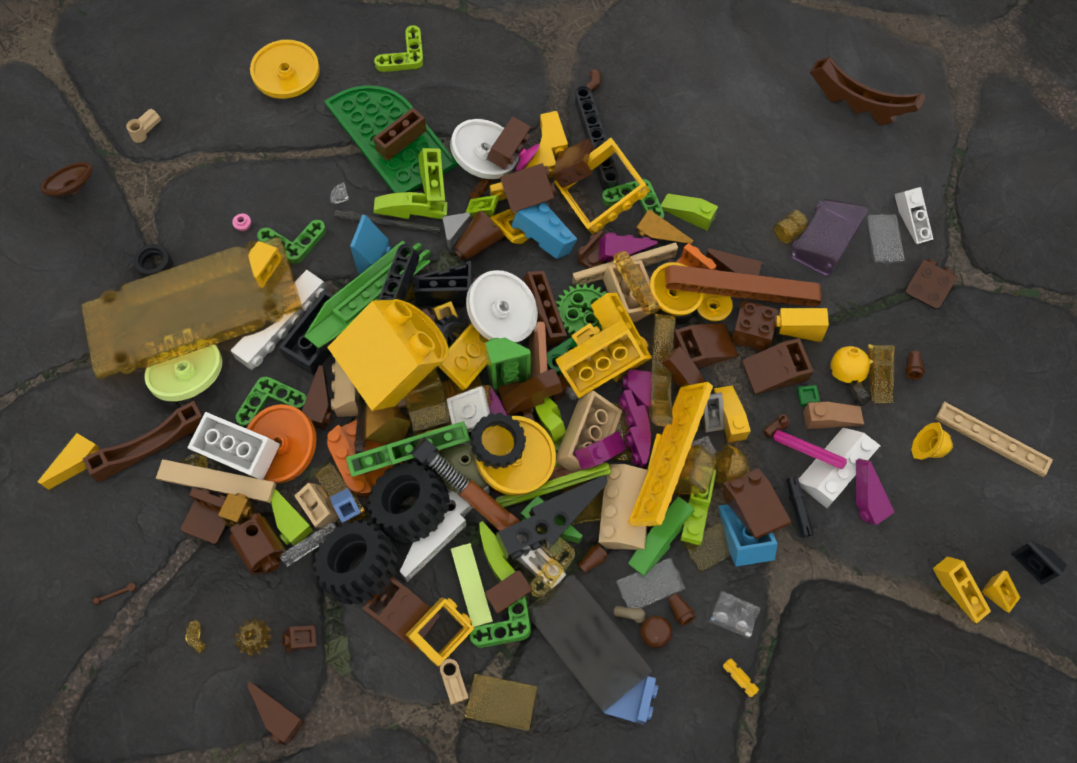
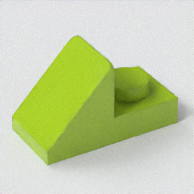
M493 195L471 199L465 213H469L471 217H474L478 211H482L491 217L496 213L499 196Z

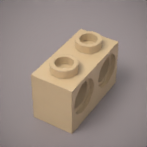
M308 483L295 495V498L315 527L328 529L339 519L329 496L321 485Z

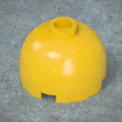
M842 347L835 352L831 360L830 369H832V375L846 383H851L852 380H858V383L862 382L867 378L870 369L868 355L857 347Z

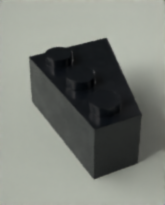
M471 261L466 262V265L456 268L451 266L449 270L442 272L437 270L416 276L414 291L416 305H442L450 301L452 304H466L467 293L472 284Z

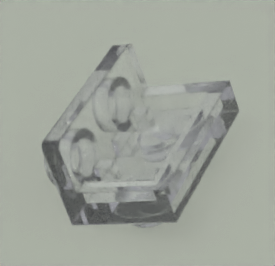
M721 592L715 603L710 622L749 639L761 608L731 594Z

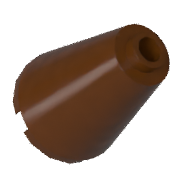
M478 211L454 247L456 249L454 253L461 260L472 258L504 237L501 229L492 223L493 220L482 211Z

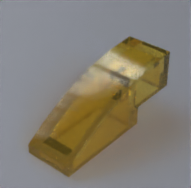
M331 463L314 473V476L329 497L347 488L349 489L361 513L348 519L347 522L353 523V521L360 520L367 515L362 505Z

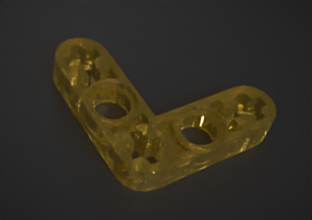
M542 527L536 528L540 534L542 530L545 531ZM561 537L548 550L544 543L540 547L551 558L530 585L532 594L537 597H542L548 593L575 557L574 548ZM560 551H569L570 553L568 554V556L570 557V559L566 557L560 564L558 562V560L562 556V552ZM555 565L558 568V574L556 576L549 575L547 572L548 566ZM544 578L552 581V583L547 581L544 584L543 588L545 591L536 590L537 585L535 583L540 584Z

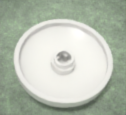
M467 120L455 128L451 137L450 149L454 159L463 169L477 177L498 179L508 175L514 170L519 157L515 153L516 158L513 164H508L505 170L486 159L491 147L504 130L502 126L488 120Z
M494 270L482 274L471 284L466 298L467 312L473 326L482 336L488 340L505 337L515 343H519L532 333L537 323V305L531 290L520 278L509 272Z

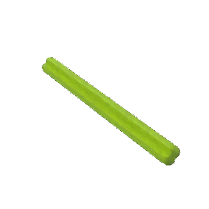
M603 463L547 481L542 487L530 494L519 496L506 494L497 497L496 501L505 508L533 499L536 496H543L599 478L603 475H608L611 473V469L608 463Z

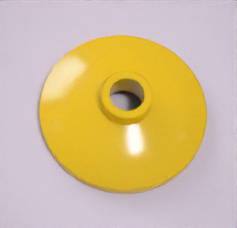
M704 294L703 300L696 310L706 320L721 321L730 315L733 303L731 297Z

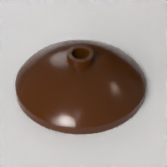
M77 162L67 165L48 176L41 184L40 189L43 194L48 196L74 195L85 186L92 175L93 168L88 162Z

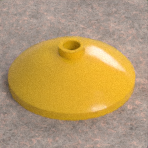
M671 262L659 266L653 272L649 282L650 294L656 305L666 313L676 316H684L694 312L703 300V293L671 290L665 287V268L670 265H686Z

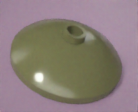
M470 440L439 451L440 456L445 458V461L450 463V466L453 465V468H456L458 473L461 472V475L467 478L466 480L472 479L482 489L488 485L477 468ZM468 458L469 461L464 463L462 462V459ZM440 477L450 491L459 492L457 488L454 489V485L451 486V483L449 484V481H446V478Z

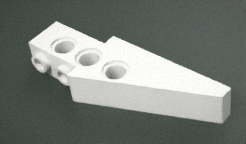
M487 485L483 490L489 494V486ZM448 489L450 501L447 505L453 504L456 508L444 514V521L438 524V529L435 532L431 531L429 533L430 536L425 539L421 537L419 538L420 541L413 542L400 570L401 576L407 582L467 526L464 517L473 507L463 500L458 493Z

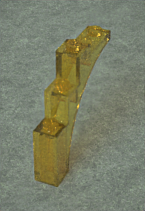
M655 314L650 371L651 394L648 416L651 418L652 423H655L657 426H667V424H672L671 372L662 362L673 350L674 315Z

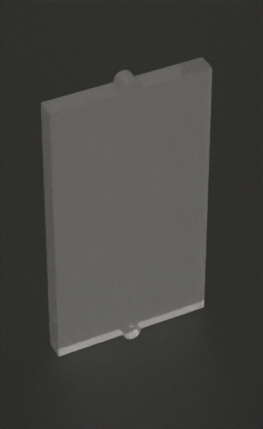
M867 215L874 263L891 264V262H904L905 258L897 215Z
M671 558L655 564L644 577L636 572L616 581L622 594L621 599L625 601L627 607L632 608L646 607L685 589L679 576L680 572L676 570Z

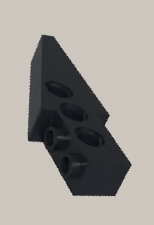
M605 475L532 507L529 512L530 518L497 532L496 539L505 558L509 559L512 557L513 560L523 556L524 551L530 548L532 551L539 549L543 546L542 543H544L547 550L550 549L608 483ZM554 519H561L563 526H557ZM542 527L545 530V534H538L535 528ZM523 535L527 542L520 543L517 540V536Z

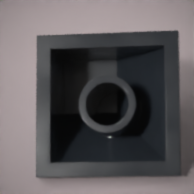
M1032 541L1011 553L1041 585L1060 576L1067 566L1059 554Z

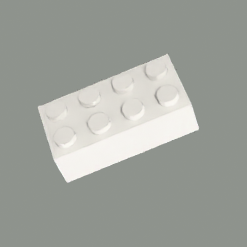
M205 412L188 449L263 480L280 444L268 437Z

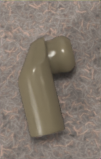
M616 606L614 609V615L617 617L634 619L637 623H642L646 619V613L642 608Z

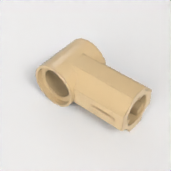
M149 109L140 118L130 120L126 127L131 139L136 143L145 141L147 133L161 121V117L156 111Z
M452 659L443 661L440 666V673L450 704L469 699L458 663ZM449 664L454 665L456 668V672L451 676L444 673L445 666Z

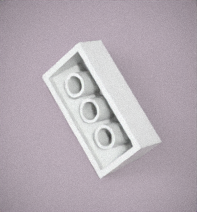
M842 428L825 450L846 458L847 464L845 468L839 469L815 459L799 478L801 488L824 507L828 508L856 475V460L858 458L869 460L880 445L863 432Z

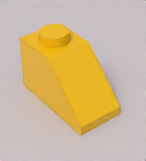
M258 241L250 250L248 257L254 278L258 285L263 288L281 262L282 257L276 247Z

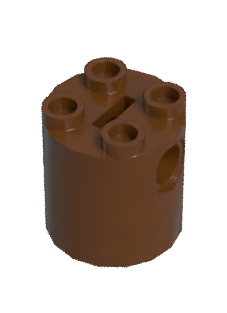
M260 513L254 514L250 517L249 521L243 524H236L230 529L232 534L229 540L251 575L263 572L269 574L280 566L279 562L286 556L287 551L267 519L262 517Z

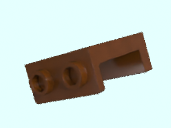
M589 138L558 153L553 176L561 188L592 175V170L588 166L590 153L595 150V147Z

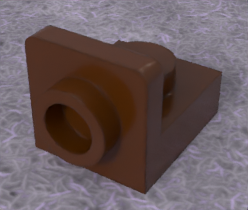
M315 625L289 627L282 635V645L286 647V653L298 649L315 648L317 646Z

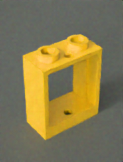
M442 597L405 634L438 667L474 629L470 624L472 620L465 613L461 615L456 610L458 606L450 598L446 600ZM444 607L462 628L437 653L418 632Z

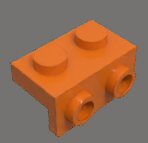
M690 243L684 247L682 256L675 262L688 267L715 270L717 266L712 259L704 256L697 247H693Z

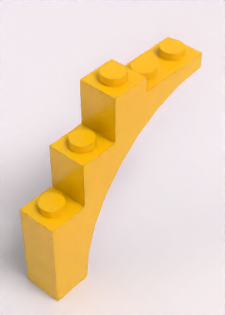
M557 111L540 114L542 132L540 147L534 158L524 169L543 163L544 167L548 165L551 174L549 177L553 176L556 164L554 157H558L559 152L568 148ZM502 182L490 185V196L498 195L499 201L507 198Z

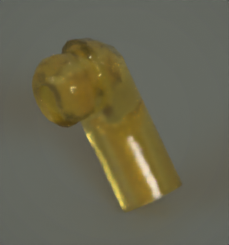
M194 620L187 625L185 640L197 653H201L206 648V645L199 639L200 623Z

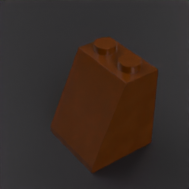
M541 163L500 177L512 213L555 198L554 194L557 192L554 183L550 184L548 177L551 174L548 165L544 167V164Z

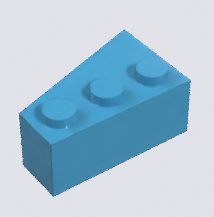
M545 202L517 211L511 225L514 229L519 228L526 233L525 237L528 239L533 238L539 243V247L556 259L570 254L577 241V238Z

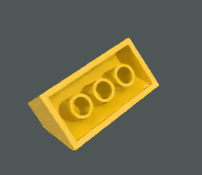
M621 319L555 360L577 397L580 398L645 359V356L629 328Z

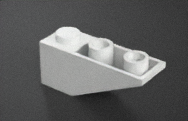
M921 187L894 194L898 211L915 243L919 244L933 240Z

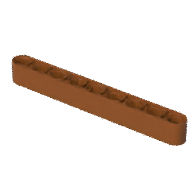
M670 265L665 268V287L671 290L811 307L822 303L821 287L818 283L679 265Z

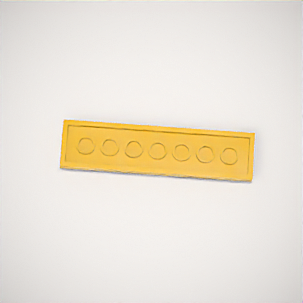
M709 382L680 387L628 521L634 527L662 525L695 433L698 430L701 417L704 414L707 401L710 398L713 385Z

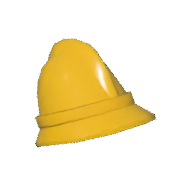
M939 422L930 423L917 434L913 440L911 451L914 459L941 458L952 450L953 443L951 436L942 430Z

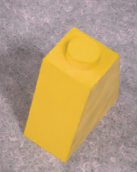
M781 308L779 316L775 318V325L779 327V334L816 342L823 341L829 326L827 308Z

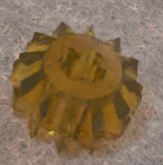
M253 618L251 623L245 620V627L243 628L239 625L237 628L241 632L234 634V637L239 639L235 645L241 647L240 651L242 653L248 651L250 656L254 654L255 650L258 654H261V647L268 648L269 646L265 641L272 639L268 635L271 629L265 627L266 623L263 620L259 623L256 618ZM251 634L257 636L254 640L249 638Z

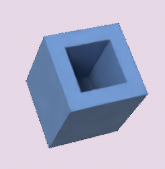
M348 488L330 497L332 505L342 523L361 513Z

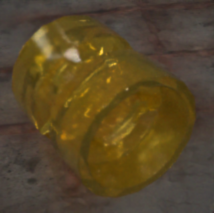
M793 210L786 215L785 219L780 220L774 225V233L780 241L790 243L797 235L808 228V221L800 211Z

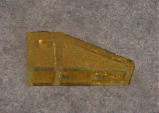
M868 344L869 377L873 403H893L894 345Z

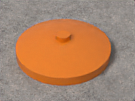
M283 404L270 406L259 412L246 428L280 444L263 480L276 484L291 481L308 467L316 449L314 425L303 411L293 406Z

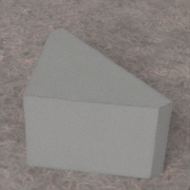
M463 213L443 217L444 231L449 249L453 248L470 224L471 214Z
M722 393L710 394L704 414L701 417L705 432L725 429Z

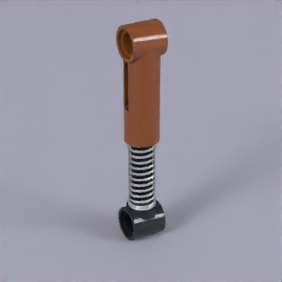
M423 437L410 452L424 466L429 465V467H433L432 469H435V472L438 471V474H441L440 477L443 476V479L446 478V481H449L451 486L454 485V489L457 488V491H459L458 495L493 524L498 531L520 522L472 479L466 480L467 478L461 475V472L458 473V470L453 468V465L450 466V463H447L445 458L440 456L439 450L426 438Z

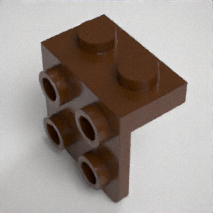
M928 258L927 261L922 260L917 272L906 288V293L934 308H939L956 281L957 276L954 275L955 272L947 267L941 269L937 266V262Z
M742 301L736 326L731 337L732 342L740 346L754 348L758 351L768 349L773 338L776 324L775 318L778 316V310Z
M192 488L189 495L194 500V503L181 526V530L186 534L212 544H217L227 526L218 516L227 497L211 495L212 492L205 488L200 490Z

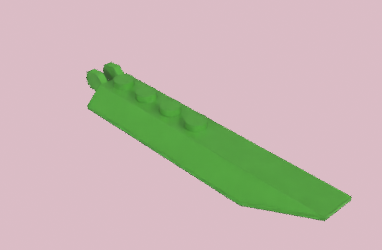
M401 241L327 300L304 337L320 348L339 336L371 301L378 300L397 249L405 242ZM420 243L413 246L418 253L423 247ZM428 249L419 255L420 258L414 275L430 263L429 260H426L431 254Z

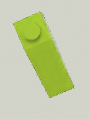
M423 148L418 157L426 201L444 202L445 193L441 150L438 148Z
M667 194L661 204L663 211L706 231L712 224L718 206L704 199Z
M274 489L271 503L277 528L282 533L279 537L286 545L291 543L295 548L313 530L284 497Z

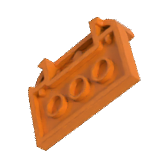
M365 416L342 427L337 425L328 433L327 444L349 491L352 494L369 498V495L372 494L371 488L373 485H376L377 478L379 476L382 477L385 474L384 471L388 468L392 469L395 464L357 476H350L345 457L384 446V444L364 440Z

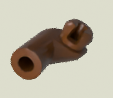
M592 69L589 72L591 81L585 85L591 91L601 83V73L597 69Z
M785 414L780 415L762 431L767 438L771 437L777 430L787 428L790 424V419Z

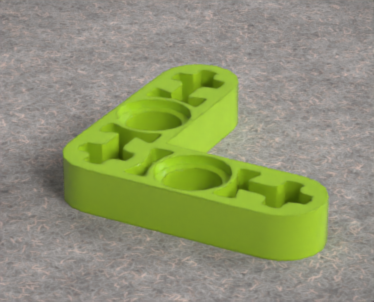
M413 25L407 27V52L376 56L374 59L376 69L380 72L421 68L423 66V52L420 28ZM412 45L419 46L417 49L410 48ZM396 60H403L401 64L395 63Z

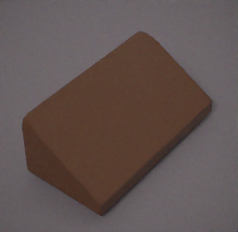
M517 570L486 591L485 595L497 614H499L533 590L521 571Z

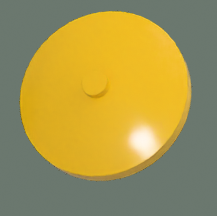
M279 40L265 45L255 54L250 65V73L255 86L267 96L281 99L296 97L308 91L317 81L320 71L315 52L306 44L295 40Z
M512 416V419L517 420L520 423L519 426L523 427V434L526 436L525 449L516 462L506 468L499 467L494 469L493 466L487 467L483 465L482 461L479 462L476 459V455L475 460L481 476L492 488L504 494L519 496L530 494L546 483L555 467L556 452L551 437L541 425L525 417ZM490 426L482 434V444L491 454L505 456L513 450L514 439L507 429L500 426Z

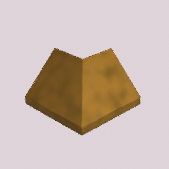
M366 404L364 440L384 445L403 440L411 421L400 411L397 405L372 411Z

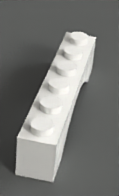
M306 270L294 282L292 300L284 314L265 330L253 335L244 336L231 349L235 359L250 370L258 367L262 363L263 358L275 349L276 344L288 335L289 330L297 325L301 317L309 310L322 292L326 290L324 281Z

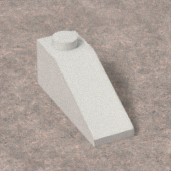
M523 535L517 536V540L520 543L527 542ZM530 548L524 551L523 556L516 559L551 590H554L566 576L541 548L534 551Z

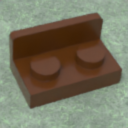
M602 230L597 234L594 233L586 246H581L577 252L578 263L586 269L607 262L599 260V244L604 234Z

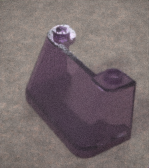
M829 199L820 200L815 208L817 212L803 235L792 244L790 249L793 252L790 257L830 277L834 267L869 210L862 205Z

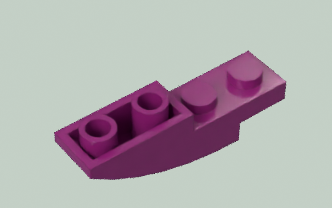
M629 389L623 391L619 398V406L624 410L626 424L630 427L625 434V443L631 449L633 464L643 469L650 452V423L645 405L637 406L632 391Z

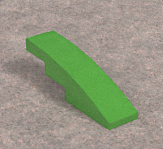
M677 497L667 509L662 525L653 526L646 536L645 550L637 549L628 565L644 577L669 550L670 543L682 531V525L695 512L694 507L680 497Z

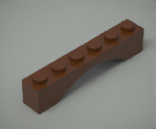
M192 401L176 409L170 417L148 433L120 445L102 448L82 459L89 474L96 481L101 482L194 433L203 418V414L195 401Z

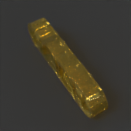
M626 251L614 254V263L642 310L647 315L657 312L659 310L658 302Z

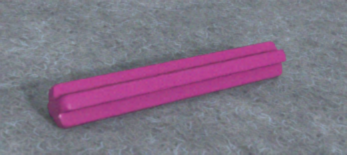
M777 430L773 436L775 441L839 469H844L847 464L846 458L783 431Z

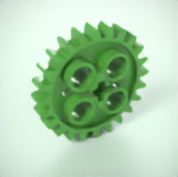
M584 283L582 288L577 284L576 289L569 286V292L563 290V296H558L559 301L555 303L565 331L568 330V337L588 325L587 321L589 320L594 322L591 324L593 327L597 326L602 332V326L594 316L591 304L607 293L606 291L600 293L601 287L595 290L594 284L590 288H587L586 283ZM575 300H580V301H582V302H581V303H576V302H574V301H575ZM569 316H576L577 318L571 319Z

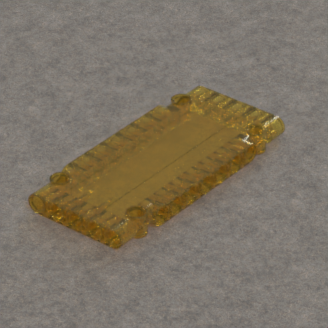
M280 236L262 242L276 247L282 257L281 262L263 288L258 285L254 278L248 255L250 250L258 242L251 241L245 248L233 247L124 284L120 291L107 290L101 297L82 303L92 368L97 379L100 380L117 374L118 371H121L123 374H130L136 367L148 368L260 329L264 326L265 320L272 323L279 322L283 318V314L287 315L303 309Z

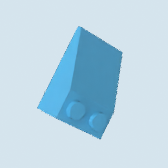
M362 215L350 245L358 274L364 272L392 249L388 238L366 215Z
M728 504L718 506L728 549L735 566L775 560L778 543L773 533L755 540Z

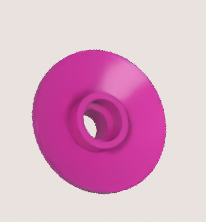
M539 144L530 147L528 150L525 148L521 150L518 154L520 159L516 172L522 170L539 149Z

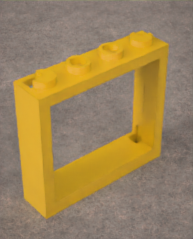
M609 138L590 153L588 166L593 170L616 153L639 186L595 220L589 221L567 190L575 183L561 188L557 180L554 181L592 235L602 230L607 223L616 220L619 214L629 210L636 201L645 198L647 193L650 192V189L612 138Z

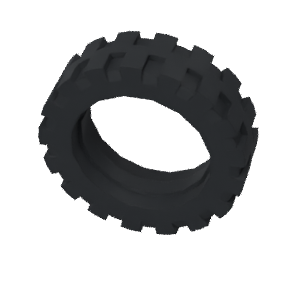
M490 413L487 417H482L471 433L470 445H472V453L477 456L476 459L479 462L482 461L484 463L483 465L487 467L493 466L494 469L499 467L506 468L514 464L525 449L526 436L523 434V427H520V423L517 420H513L512 416L508 414L505 416L503 413L495 415ZM500 426L507 429L514 439L513 450L505 456H497L488 452L483 446L481 439L486 428Z

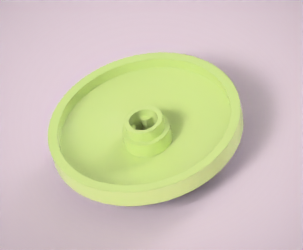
M190 337L177 340L162 348L150 360L145 371V383L151 393L161 400L181 401L192 398L206 390L217 379L222 368L221 353L213 342L205 338Z

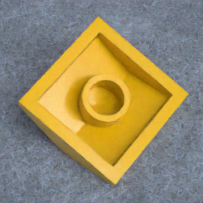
M511 209L490 217L493 220L492 223L498 226L512 243L523 244L528 240L525 237L526 233L519 228L514 229L511 227L517 211L512 213Z

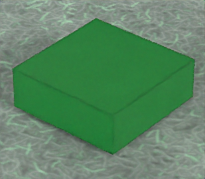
M817 385L797 387L800 407L807 406L808 403L820 402Z

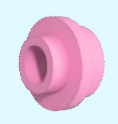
M238 214L233 218L232 223L237 230L246 231L250 228L251 219L247 214Z

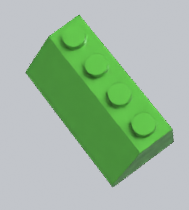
M505 337L492 338L485 342L488 377L491 387L496 394H498V387L520 381L522 384L531 378V352L529 349Z

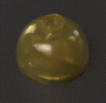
M723 445L722 448L724 449L722 452L718 451L713 461L712 469L716 470V479L714 481L718 484L723 485L724 482L732 481L736 478L739 479L749 472L746 455L740 449L730 445Z

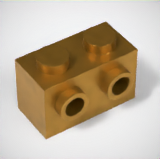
M228 493L218 516L228 527L232 528L236 524H243L249 521L251 516L257 514V511L247 496L241 493H236V495Z

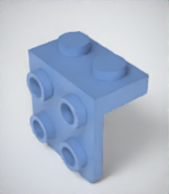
M613 671L602 709L603 712L607 715L644 725L647 719L651 720L653 707L650 706L651 698H656L658 685H655L656 678L647 676L646 679L619 671Z

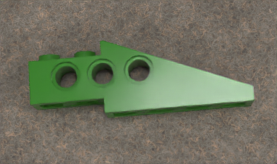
M462 421L345 457L350 476H357L415 458L410 452L423 437L430 441L438 450L469 441L470 438L465 422Z

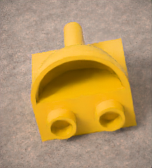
M398 299L371 301L327 347L372 411L395 407L436 366L441 365L449 355L448 344L437 325L420 309Z

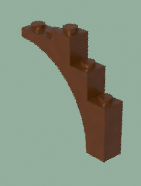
M831 57L816 61L810 71V74L830 102L845 99L855 114L869 111L879 125L891 124L896 120L897 115L900 116L905 113L918 111L926 99L923 93L898 95L872 89L847 75Z

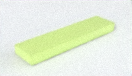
M471 543L452 548L451 552L469 617L472 620V626L475 628L493 623Z

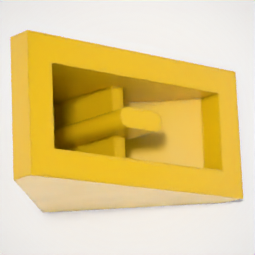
M1004 570L993 576L981 591V593L1008 613H1010L1020 599L1008 572Z

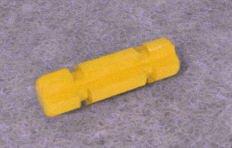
M730 658L723 664V668L731 673V677L741 688H745V692L749 697H753L759 691V688L750 682L751 679Z

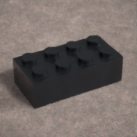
M326 290L322 292L278 347L284 358L313 376L317 372L318 366L322 365L331 354L327 347L336 339L334 338L318 348L304 337L324 303L334 296Z

